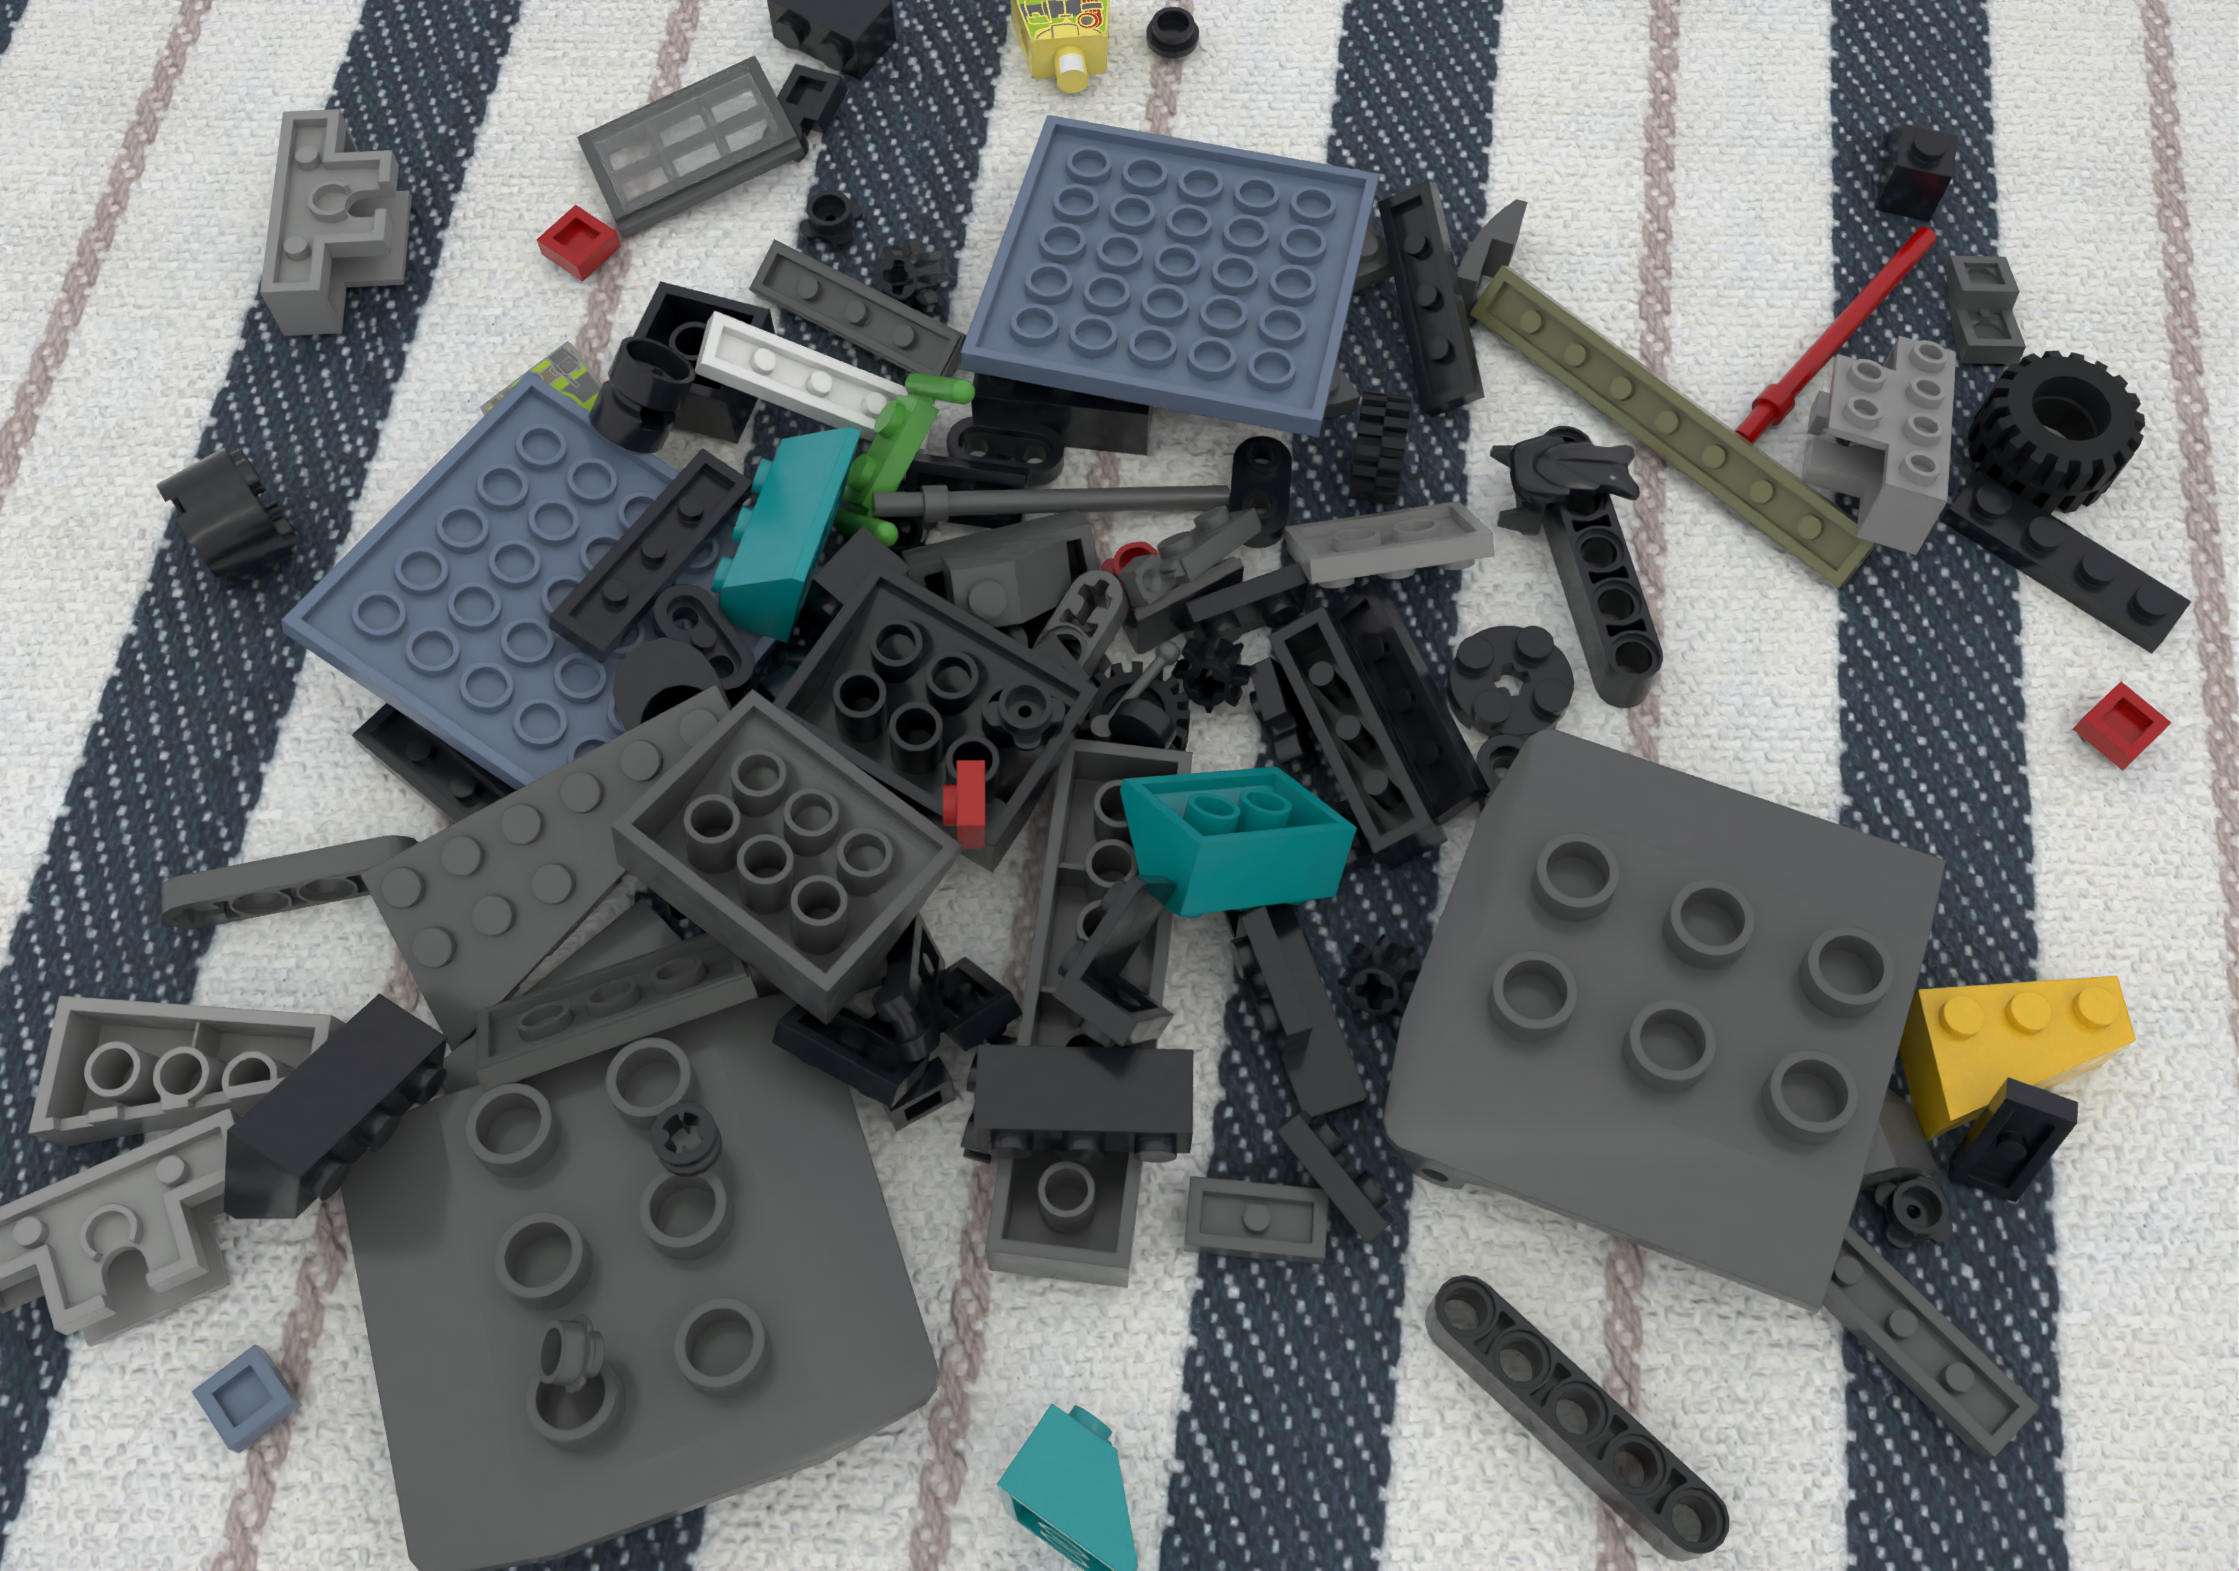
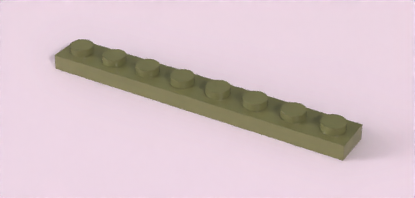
M1505 265L1500 267L1469 313L1838 588L1846 584L1877 545V543L1856 537L1858 521L1807 483L1802 482L1792 472L1511 267Z

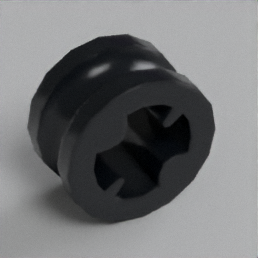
M680 1102L667 1107L657 1116L651 1127L650 1141L660 1163L670 1173L680 1177H693L706 1172L716 1163L721 1153L722 1137L713 1116L705 1107L693 1102ZM691 1126H697L696 1132L701 1139L700 1145L690 1152L687 1146L683 1145L682 1153H676L677 1147L672 1140V1136L682 1128L685 1129L687 1134H690Z

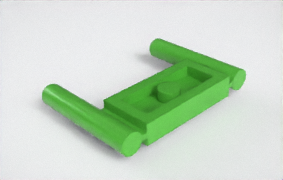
M912 373L907 377L905 388L908 395L898 394L895 401H890L885 405L875 422L874 430L877 434L866 454H861L852 464L846 484L848 488L842 498L849 504L846 509H838L833 522V527L837 531L853 536L864 526L887 547L892 546L897 541L898 530L894 524L872 517V493L896 492L939 412L937 408L932 406L935 400L962 405L970 403L975 396V388L968 380L923 373Z

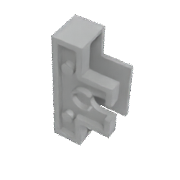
M340 109L283 112L260 293L284 336L342 333L347 287L404 285L412 195L409 190L397 191L399 165L393 151L359 152Z
M1898 336L1883 367L1869 359L1857 360L1840 354L1836 355L1833 364L1830 393L1819 390L1810 409L1807 433L1819 436L1822 429L1826 428L1825 434L1851 442L1849 447L1813 437L1804 455L1801 481L1860 498L1857 538L1916 555L1946 505L1948 499L1956 366L1955 351L1944 349L1941 345L1932 341H1916Z
M230 1108L1 1206L0 1312L4 1314L45 1295L54 1330L69 1335L83 1329L86 1343L92 1347L231 1285L211 1222L228 1215L224 1212L227 1130L241 1117Z

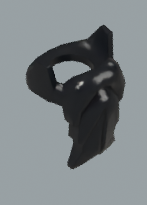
M1541 435L1518 442L1515 445H1494L1490 450V457L1509 467L1516 499V508L1500 511L1497 527L1518 531L1522 535L1536 536L1539 533L1544 518L1546 505L1566 502L1568 497L1592 498L1596 493H1606L1628 500H1637L1640 496L1639 486L1630 476L1628 466L1635 457L1634 449L1626 444L1602 447L1595 446L1589 441L1564 442L1563 438Z

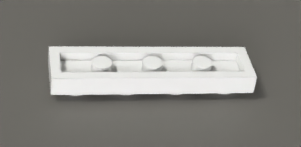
M714 311L707 322L695 372L698 375L835 428L850 426L861 430L860 437L872 442L877 434L874 426L881 410L890 401H895L898 394L908 395L906 388L902 385L717 311ZM928 433L917 453H922L925 450Z

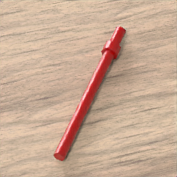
M1918 228L1777 384L1768 385L1752 403V412L1734 430L1735 432L1754 444L1770 426H1777L1794 409L1795 398L1935 244L1936 235L1930 228Z

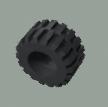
M2045 351L2042 358L2033 353L2023 357L2019 364H2011L2004 371L1973 419L1974 423L1970 427L1968 439L1973 442L1968 449L1970 458L1973 461L1980 462L1976 469L1977 472L1979 470L2049 514H2052L2056 507H2059L2063 513L2077 511L2081 504L2088 507L2096 502L2101 494L2107 491L2141 445L2144 435L2140 432L2145 426V416L2136 411L2141 403L2136 393H2128L2125 390L2128 382L2120 375L2112 376L2106 371L2109 366L2098 360L2095 364L2084 360V355L2071 352L2068 357H2063L2059 351ZM2044 426L2056 430L2057 432H2059L2060 434H2062L2065 438H2062V437H2059V436L2053 434L2052 432H2050L2049 430H2047Z

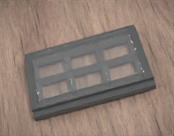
M755 55L577 137L623 238L805 155Z

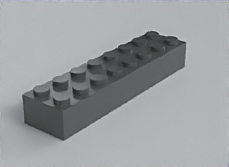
M1075 738L1072 740L1059 764L1017 1045L1110 1048L1085 1034L1077 1025L1081 1016L1052 996L1064 978L1058 974V969L1072 946L1082 938L1088 941L1103 919L1097 914V909L1113 884L1119 879L1127 882L1133 875H1140L1120 793L1123 779L1191 773L1193 752ZM1165 906L1120 973L1121 977L1162 1006L1174 913ZM1159 1038L1121 1046L1116 1042L1113 1048L1157 1049ZM1033 1150L1032 1156L1024 1159L999 1158L985 1248L989 1270L1128 1288L1143 1161L1135 1159L1134 1152H1105L1104 1158L1099 1160L1076 1161L1064 1158L1061 1155L1062 1150Z

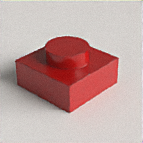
M576 204L536 239L543 256L582 282L621 247L617 231Z
M2121 681L2077 723L2073 730L2123 771L2172 722Z
M957 760V785H943V826H957V841L963 845V849H984L985 760Z

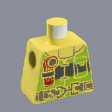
M1010 0L1012 25L1032 77L1036 79L1056 78L1057 87L1061 91L1077 93L1087 87L1089 83L1088 75L1102 74L1107 70L1111 0Z

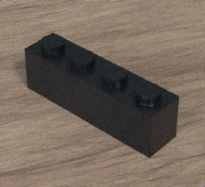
M1324 606L1269 635L1268 638L1373 853L1393 870L1448 841L1343 630Z

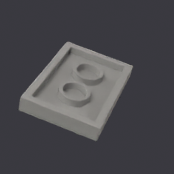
M1459 501L1284 527L1286 550L1294 561L1299 563L1311 584L1318 583L1323 588L1346 587L1355 582V577L1375 574L1384 579L1406 578L1415 573V568L1435 565L1445 570L1466 569L1475 564V559L1494 557L1493 532Z

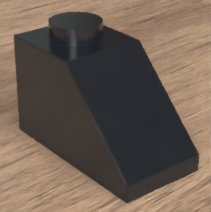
M1892 121L1888 128L1874 210L1929 222L1953 177L1959 135Z

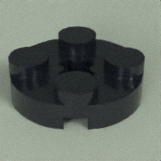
M1495 626L1479 631L1473 636L1465 638L1459 644L1447 678L1446 690L1448 702L1454 715L1469 730L1471 725H1473L1479 731L1489 734L1488 739L1497 735L1510 734L1527 740L1540 730L1555 729L1557 722L1565 715L1574 691V679L1567 658L1554 645L1553 637L1547 630L1538 626H1527L1525 628L1519 626ZM1502 675H1511L1521 680L1523 684L1519 690V695L1511 696L1506 687L1497 688L1494 682L1499 681Z

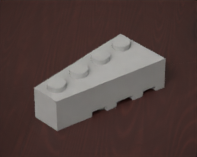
M59 996L28 1134L65 1146H73L188 1126L228 1108L240 1117L244 1116L346 1023L333 1015Z

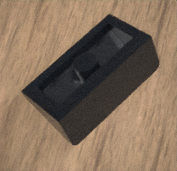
M1232 557L1221 560L1192 582L1176 585L1152 604L1134 608L1129 607V612L1122 627L1134 651L1137 654H1144L1157 647L1163 641H1168L1183 633L1185 602L1243 582L1244 565L1241 559Z

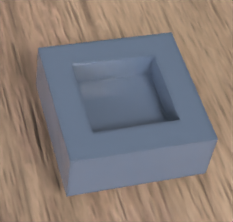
M256 1344L191 1391L228 1449L237 1453L242 1452L302 1406L266 1350Z

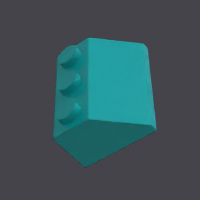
M849 426L785 438L781 440L773 461L762 458L751 488V493L759 495L754 510L742 507L731 538L732 542L740 545L734 559L725 556L721 558L711 587V592L721 595L719 606L733 625L788 644L841 504L861 430Z
M1265 767L1123 779L1120 788L1139 874L1166 876L1176 883V888L1165 905L1172 913L1186 918H1198L1204 913L1227 910L1250 911L1258 906L1281 903L1299 905L1303 904L1306 900L1336 896L1357 828L1280 768Z
M1051 1404L997 1483L1005 1513L1084 1571H1137L1138 1563L1117 1449L1108 1440L1113 1432L1102 1421L1077 1405H1074L1069 1414H1067L1054 1404Z

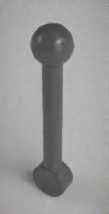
M1163 641L1160 643L1155 652L1156 658L1107 715H1098L1092 720L1091 735L1095 741H1111L1114 737L1109 730L1108 723L1120 703L1125 699L1138 698L1165 665H1173L1178 661L1180 650L1174 642Z

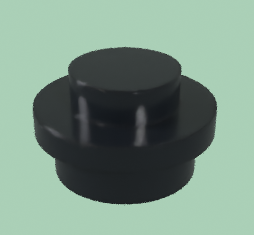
M1166 7L1156 12L1148 24L1146 41L1149 48L1159 56L1181 58L1192 53L1197 47L1199 28L1194 22L1193 16L1187 10L1180 7Z

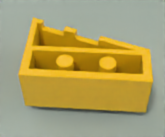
M2118 976L1918 989L1912 998L1899 1051L1912 1105L1928 1142L1951 1129L1974 1119L1977 1120L2007 1077L2047 1090L2102 1066L2136 1041Z

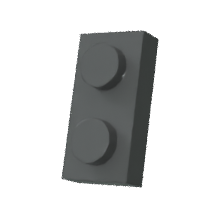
M1190 1176L1184 1251L1323 1265L1326 1253L1329 1196L1323 1189Z

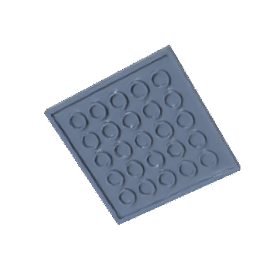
M1047 115L961 350V370L1319 438L1374 204L1379 174Z
M530 371L281 620L284 634L515 790L521 789L627 732L618 714L613 696L615 672L628 652L642 642L658 639L652 626L655 604L603 663H600L549 629V616L680 473L652 453H639L627 450L600 435L590 422V412ZM735 512L671 586L678 584L698 586L706 590L719 605L721 595L711 592V587L721 558L725 556L734 559L740 545L731 541L740 512ZM817 565L813 577L822 569V567ZM801 607V609H800V612H799V615H798V617H797L796 622L799 620V616H800L802 607ZM679 619L674 622L676 626L682 629H691L695 626L687 619ZM734 625L753 653L755 661L754 674L781 641ZM721 667L714 668L719 678L730 676L726 669Z

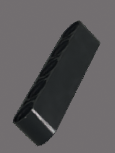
M1557 426L1549 429L1544 434L1545 436L1563 438L1564 442L1589 441L1592 443L1588 435L1580 429L1571 426ZM1596 493L1592 498L1568 497L1566 502L1547 504L1542 525L1595 690L1599 697L1611 706L1617 708L1637 706L1647 697L1661 668L1663 651L1610 494ZM1572 512L1581 514L1582 516L1575 515ZM1587 562L1598 564L1601 568L1591 566ZM1602 613H1609L1611 615H1614L1619 620L1607 618ZM1618 665L1628 666L1638 674L1625 672Z
M1468 1275L1452 1277L1442 1284L1428 1306L1425 1317L1428 1335L1436 1346L1647 1543L1666 1558L1680 1562L1703 1556L1723 1544L1729 1532L1730 1518L1725 1503L1712 1488L1490 1285L1478 1277ZM1457 1299L1470 1304L1476 1311L1478 1327L1472 1330H1462L1452 1325L1446 1317L1445 1303ZM1513 1349L1524 1354L1531 1363L1532 1379L1520 1382L1507 1376L1501 1367L1500 1351ZM1559 1400L1573 1401L1584 1410L1588 1420L1585 1434H1574L1563 1428L1556 1415V1405ZM1616 1452H1628L1641 1463L1644 1471V1480L1640 1488L1629 1487L1618 1478L1613 1466ZM1676 1504L1688 1506L1699 1517L1701 1536L1697 1543L1685 1540L1675 1530L1672 1522V1510Z

